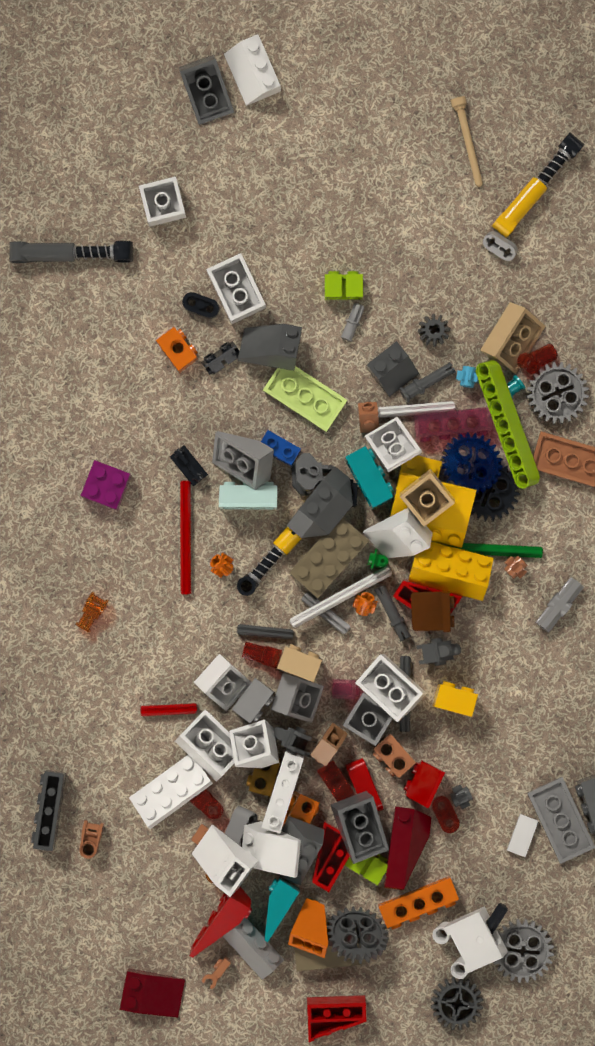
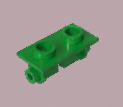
M375 549L374 553H370L368 565H371L370 570L373 569V566L384 568L388 564V558L377 554V549Z

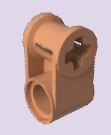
M84 820L79 848L82 857L90 859L97 854L104 823L99 825L88 823V820ZM86 844L93 846L94 852L92 855H87L84 852Z

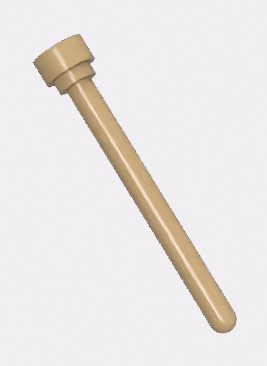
M461 96L450 101L452 108L458 113L475 185L480 187L483 182L464 110L466 109L465 105H467L465 96Z

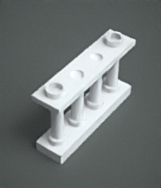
M285 751L261 828L276 833L281 832L304 756L298 754L295 756Z

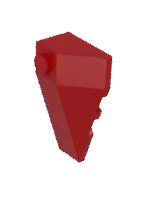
M241 887L231 897L223 893L217 908L218 911L213 910L207 922L209 926H203L192 944L190 957H195L239 925L243 918L247 919L252 911V908H250L251 899Z

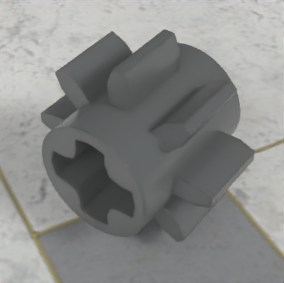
M461 785L453 787L454 792L449 795L454 806H461V809L471 806L469 801L473 800L468 787L462 788Z

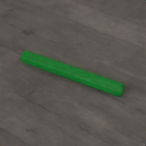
M463 543L462 548L451 546L488 556H519L528 558H542L543 548L538 546Z

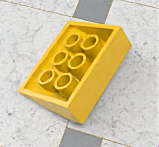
M400 473L390 517L408 508L400 498V492L416 481L419 476ZM442 482L454 497L455 503L426 526L433 533L431 541L462 548L476 490Z

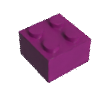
M94 460L80 496L118 511L132 475Z

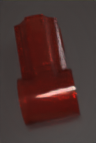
M549 343L531 353L524 352L520 354L517 359V365L526 372L535 374L542 366L556 360L558 354L553 344Z
M246 642L242 658L277 668L282 650Z

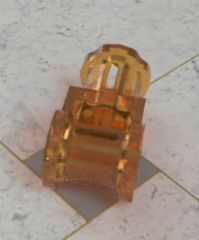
M92 591L82 610L84 613L75 625L90 633L92 624L95 619L98 620L103 614L109 600L99 598Z

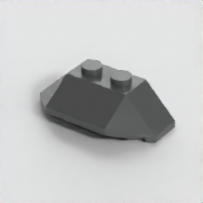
M335 466L287 524V527L301 538L329 535L353 505L350 478Z

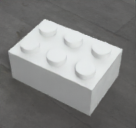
M241 253L206 269L231 324L266 308V304Z
M206 710L175 740L216 782L234 764L230 733Z

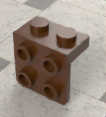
M450 591L413 592L411 594L412 629L414 631L443 630V632H451V627H455L454 616H451L450 608H454V596H450Z

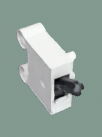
M499 903L491 916H489L484 906L451 922H442L434 929L432 936L435 942L445 944L452 937L462 956L451 966V974L455 978L463 979L469 972L497 961L508 953L496 929L508 911L505 904ZM441 930H444L447 936H444L441 933ZM459 965H462L465 968V971L461 970L459 968Z

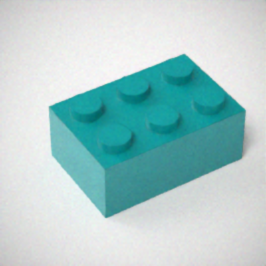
M364 446L347 455L345 462L371 510L392 500L394 489L390 482H385L383 478L385 473L380 465L376 466L374 462L376 457L372 449H367Z

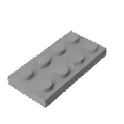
M563 777L527 793L560 864L595 848Z

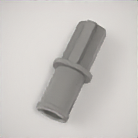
M357 303L353 305L350 316L346 319L347 323L341 335L342 339L352 342L357 326H360L359 321L364 311L363 305Z

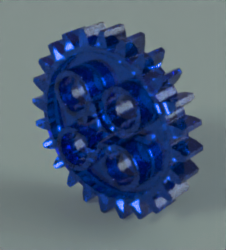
M469 432L465 434V437L461 434L458 435L457 439L453 437L451 443H447V449L442 451V454L445 456H442L440 461L445 462L440 468L446 469L442 475L449 476L446 482L453 481V485L475 489L476 494L479 489L482 493L485 492L486 487L491 489L492 483L495 484L498 481L497 478L501 476L499 470L503 468L502 465H499L503 458H497L500 451H494L496 444L490 446L491 439L484 441V435L477 438V433H474L472 437H470ZM472 447H473V448L475 449V450H474V454H473V459H472V464H473L474 466H473V468L471 469V478H472V479H469V473H470V468H471V462H469V461H470V459L472 458ZM459 450H465L467 456L461 455ZM478 453H483L486 456V459H481L478 456ZM457 468L464 469L465 474H460ZM476 471H481L484 477H479Z

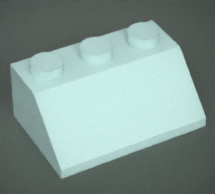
M224 482V485H220L219 508L277 510L278 486L274 485V482H266L257 489H253L244 482L243 485H235V482Z

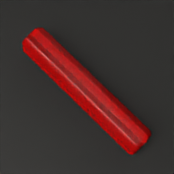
M197 704L141 706L140 713L141 716L196 714Z

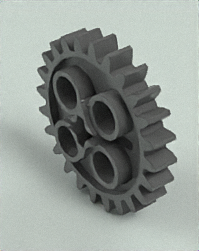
M354 906L351 911L347 908H344L343 913L338 910L337 916L333 914L327 924L328 946H332L331 952L338 951L337 957L345 956L344 961L350 958L353 964L355 959L360 964H362L363 959L370 963L371 958L377 960V956H382L383 950H386L389 939L387 937L389 931L385 930L386 925L381 924L382 918L376 919V913L370 915L369 909L363 912L362 907L359 908V911H356Z

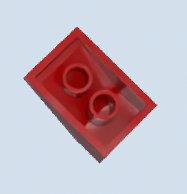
M421 760L420 763H415L411 772L414 776L411 781L407 780L403 790L406 791L405 796L429 808L445 772Z

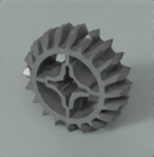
M454 976L451 978L452 983L444 979L446 986L439 983L438 987L441 990H433L434 994L438 995L437 997H431V1001L437 1002L432 1004L431 1008L438 1009L433 1012V1015H440L437 1019L439 1023L445 1020L444 1027L451 1023L452 1030L455 1029L456 1024H458L459 1030H462L463 1023L469 1028L470 1024L468 1021L471 1020L473 1023H476L473 1016H481L476 1011L477 1009H483L482 1005L477 1004L483 1002L482 997H477L481 994V991H474L477 987L475 983L469 987V979L465 983H463V979H459L456 982ZM456 988L455 994L452 997L443 998L447 991ZM462 989L467 990L472 995L473 1003L462 998ZM459 997L460 1003L462 1002L463 1004H459L455 1009L454 1004L451 1003L456 1002ZM441 1003L452 1008V1018L442 1011ZM471 1009L466 1016L458 1018L461 1010Z

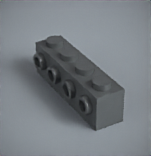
M46 770L44 774H41L40 785H42V792L38 794L37 805L40 806L39 812L35 813L34 824H37L36 832L32 833L31 843H34L33 849L55 850L66 779L65 772Z

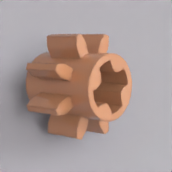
M510 556L504 562L507 565L504 570L513 579L517 576L522 578L527 573L525 568L528 565L519 556L515 558Z

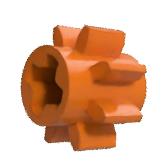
M225 553L215 555L210 562L212 567L210 571L220 578L223 575H230L234 568L232 564L233 559Z
M363 592L361 596L356 595L353 607L356 608L355 610L359 615L368 616L369 613L374 614L378 601H374L375 597L371 593Z

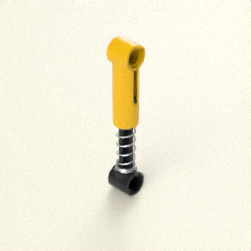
M570 132L558 146L557 155L555 154L554 158L549 161V164L544 166V170L539 172L538 177H532L508 208L496 219L492 227L507 238L532 206L545 193L547 183L553 179L552 177L556 173L558 174L557 171L563 168L562 165L565 162H568L571 158L573 159L580 152L585 144Z
M286 527L273 542V549L268 551V554L263 557L260 563H257L258 566L239 579L237 583L239 593L243 596L252 595L259 586L261 578L266 576L268 570H271V567L277 564L276 561L282 558V555H288L302 538ZM244 581L252 583V589L249 592H244L241 589Z

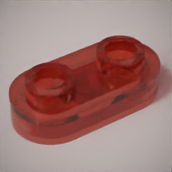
M444 796L436 797L432 801V810L440 827L446 833L456 832L460 822L450 800ZM439 802H443L445 804V807L443 809L438 808ZM447 820L453 821V825L451 827H448L446 825Z

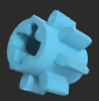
M463 366L462 371L457 370L456 380L460 381V386L474 388L475 383L479 384L476 368Z

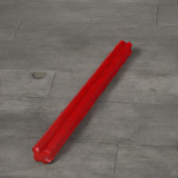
M190 481L180 482V586L182 595L191 594Z

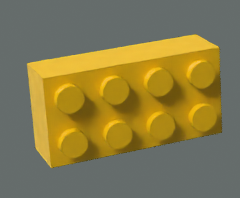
M431 541L430 548L414 555L408 581L483 601L488 588L494 558Z

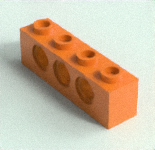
M450 876L380 903L378 907L386 927H391L393 930L401 927L402 922L407 920L414 922L420 919V915L427 913V915L438 912L439 907L444 905L446 908L454 906L459 897ZM434 892L442 893V899L440 901L436 902L432 900V894ZM415 900H424V906L421 909L415 908ZM399 906H404L407 911L405 915L398 916L396 909Z

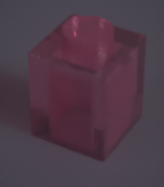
M333 679L332 698L355 699L356 695H359L360 687L355 683L356 680Z

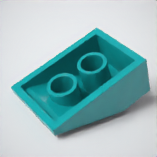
M281 876L278 880L274 878L268 889L270 894L265 931L266 942L270 940L300 893V888L282 879Z

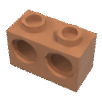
M390 733L373 747L375 751L373 753L374 757L379 762L384 761L388 765L385 769L392 777L396 775L400 778L416 763ZM384 744H389L392 747V751L388 755H384L381 752V747ZM396 759L404 760L405 765L402 769L394 767Z

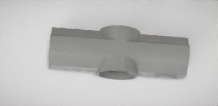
M570 577L559 593L557 592L547 604L548 607L535 623L549 633L560 617H563L571 608L572 602L584 586Z

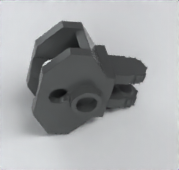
M302 453L291 468L293 488L301 496H308L313 488L317 487L326 477L322 473H329L334 466L322 465V462H317L310 453Z
M442 638L431 639L429 644L417 645V649H422L423 660L419 661V665L435 663V666L446 665V661L453 660V656L459 655L462 648L457 643L451 644V640L443 641Z
M296 726V729L289 727L288 730L281 727L274 728L275 738L282 741L281 745L287 748L286 752L295 756L299 753L311 758V753L305 751V747L308 741L317 743L318 739L307 735V730Z

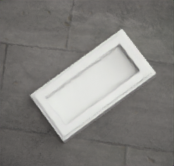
M519 814L507 851L526 857L538 820Z

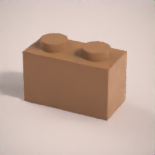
M332 723L310 755L318 763L327 766L348 733Z

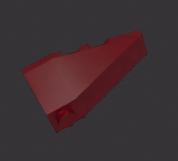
M395 806L384 888L405 889L430 837L432 817L416 809Z

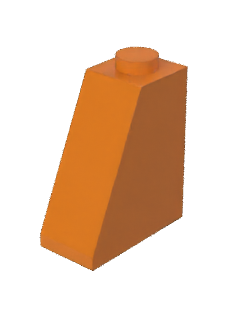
M306 898L291 930L288 945L325 958L328 948V935L324 904Z

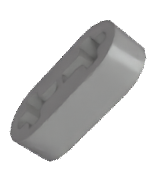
M496 231L488 232L483 239L484 246L505 261H510L517 255V246ZM492 237L495 238L493 244L490 243ZM508 248L511 249L509 255L505 253Z

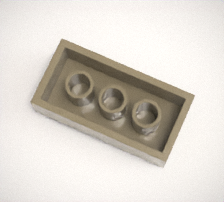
M342 518L329 535H323L289 574L318 599L369 543V540L347 520Z

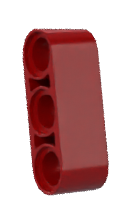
M360 758L346 764L345 766L356 793L359 794L367 791L374 797L377 811L384 810L364 759Z

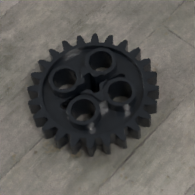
M484 460L483 466L476 462L475 469L469 466L470 473L464 471L463 474L466 479L460 478V482L464 485L459 486L475 489L482 496L480 500H474L470 516L477 514L476 520H479L482 516L484 517V522L490 517L491 521L494 522L495 516L502 520V513L509 516L508 509L514 510L512 503L518 504V500L514 497H519L520 493L515 491L519 487L514 485L515 481L512 478V472H507L508 466L501 468V462L495 466L494 460L491 461L490 465H487L486 460ZM480 475H486L489 478V481L486 483H482L479 481L478 477ZM496 476L492 492L489 494L487 502L483 507L481 504L486 495V490L490 485L492 477ZM498 482H504L507 488L504 490H499L496 487V484ZM496 499L500 505L495 508L491 507L489 501Z

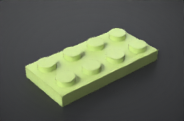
M296 366L294 371L277 368L263 389L265 393L326 433L347 402V399Z

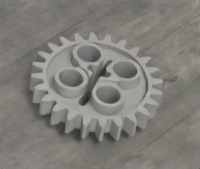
M553 362L552 368L545 364V371L539 368L538 372L540 375L534 373L532 376L535 381L529 380L528 382L532 385V387L526 389L531 392L527 399H532V402L528 405L535 406L532 412L539 411L538 418L544 415L545 422L550 418L552 419V424H555L557 419H559L560 424H563L564 418L570 422V416L572 415L574 418H577L576 411L582 413L583 409L580 406L587 405L583 401V399L589 398L588 395L584 394L589 388L583 387L587 380L581 381L580 378L583 374H575L577 368L571 371V364H568L566 368L563 367V362L559 364V367ZM558 377H566L567 385L559 384ZM542 383L548 384L550 391L547 393L543 392L540 389V385ZM573 386V389L563 392L560 398L558 395H555L547 400H542V397L553 394L556 391L555 389L560 391L566 387ZM566 394L574 395V403L566 401ZM549 401L557 403L556 410L549 409Z
M516 919L515 925L509 921L508 928L502 925L504 931H498L506 947L521 949L524 946L526 950H537L540 953L524 952L521 955L519 951H508L503 958L493 962L494 965L500 964L497 970H504V977L510 974L511 981L517 977L519 983L522 978H525L527 983L529 982V977L536 980L537 973L543 976L541 970H549L546 963L552 964L548 957L554 956V953L549 951V949L554 948V945L548 944L552 938L545 937L548 933L547 930L541 932L542 925L539 924L535 928V921L532 920L529 925L527 919H524L523 924L520 923L519 919ZM512 935L519 937L517 944L512 945L509 943V938ZM532 937L538 939V944L534 947L528 945V941ZM509 955H516L517 960L515 963H507ZM529 957L536 958V963L533 966L526 965V960Z

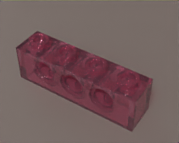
M488 407L413 416L415 440L420 439V443L430 442L431 438L439 437V440H449L450 436L458 435V438H468L469 434L477 433V436L489 435L488 432L493 430ZM468 419H475L477 426L475 428L468 427ZM449 421H456L458 428L450 430L448 428ZM430 423H437L439 430L431 432L428 426Z

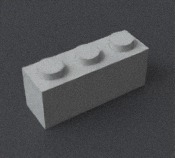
M243 918L239 925L223 936L261 979L271 974L284 961L280 954L269 942L265 941L261 933L246 918Z

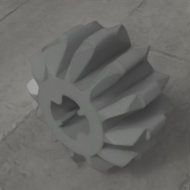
M435 314L431 315V320L428 316H425V322L419 323L423 328L418 329V333H424L420 340L427 338L426 345L433 341V347H436L437 340L442 345L444 344L442 338H449V335L444 333L450 331L449 327H444L448 324V321L441 322L442 315L438 317V320L435 319ZM434 326H436L437 331H439V333L435 332L434 334H431V330H429V328H433Z

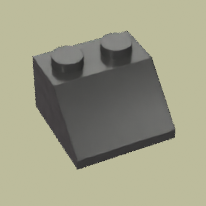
M397 341L366 365L368 371L389 397L419 374L410 357Z

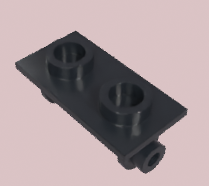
M233 341L222 344L220 350L215 353H209L204 357V361L201 363L209 375L212 373L216 374L225 367L221 362L222 360H225L229 365L238 358L240 351L238 348H235L237 346Z
M185 445L175 450L174 454L170 456L171 460L193 487L208 475Z

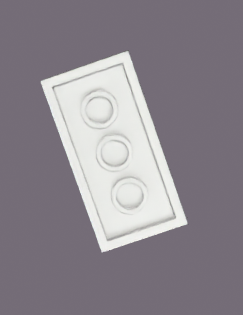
M187 755L130 796L129 799L147 827L151 829L213 783L204 769Z

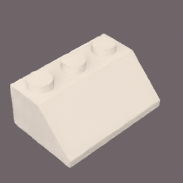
M258 34L240 41L224 53L246 106L281 91L280 83Z
M380 654L355 682L397 722L406 716L427 694L385 654Z

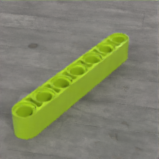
M496 360L479 363L476 367V375L514 481L521 489L536 485L540 480L539 472L501 366Z

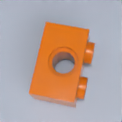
M173 327L159 337L156 342L180 373L198 360L196 356L198 352L192 344L188 346L185 342L187 337L182 330L179 329L177 331ZM175 345H183V351L175 353L173 351Z

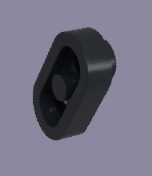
M190 292L182 300L183 307L188 312L208 319L215 318L219 314V304L214 299ZM195 300L196 304L194 306H190L189 301ZM212 306L214 308L213 312H207V307Z

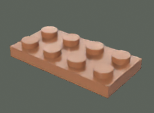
M540 431L533 454L538 471L595 488V447Z

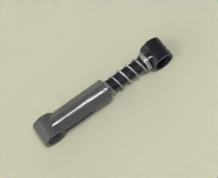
M22 241L9 243L10 263L74 262L76 258L78 260L79 258H84L85 260L87 258L114 259V262L118 263L133 262L132 241H115L114 244L109 246H90V244L88 246H76L74 243H28Z

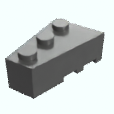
M595 775L576 780L575 790L577 796H581L584 803L581 804L584 816L588 815L589 818L587 823L590 834L593 833L595 836Z

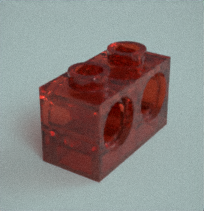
M333 759L330 760L327 766L323 765L317 769L318 774L337 802L346 799L354 793V790Z

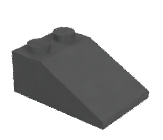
M215 55L179 67L199 125L234 113Z
M276 324L244 328L238 361L294 371L302 327Z
M367 791L331 804L336 824L353 864L389 850L374 797Z

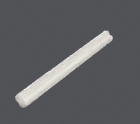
M385 566L292 617L289 620L293 628L304 624L391 576V569L389 566Z

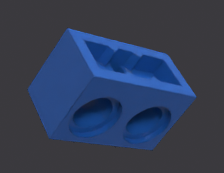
M267 430L261 440L262 443L274 450L273 457L290 467L293 466L301 452V448Z

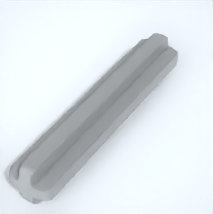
M306 592L301 598L302 602L310 608L320 603L309 592ZM330 609L320 614L324 620L341 634H346L350 629V625Z

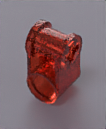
M207 789L190 800L197 809L201 810L210 819H218L223 815L224 808L222 804ZM211 806H212V807H216V806L218 807V809H217L218 815H217V814H212V815H211V811H212V810L210 809Z

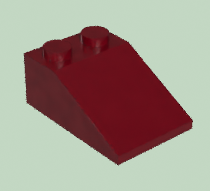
M128 968L119 1010L178 1018L185 979Z

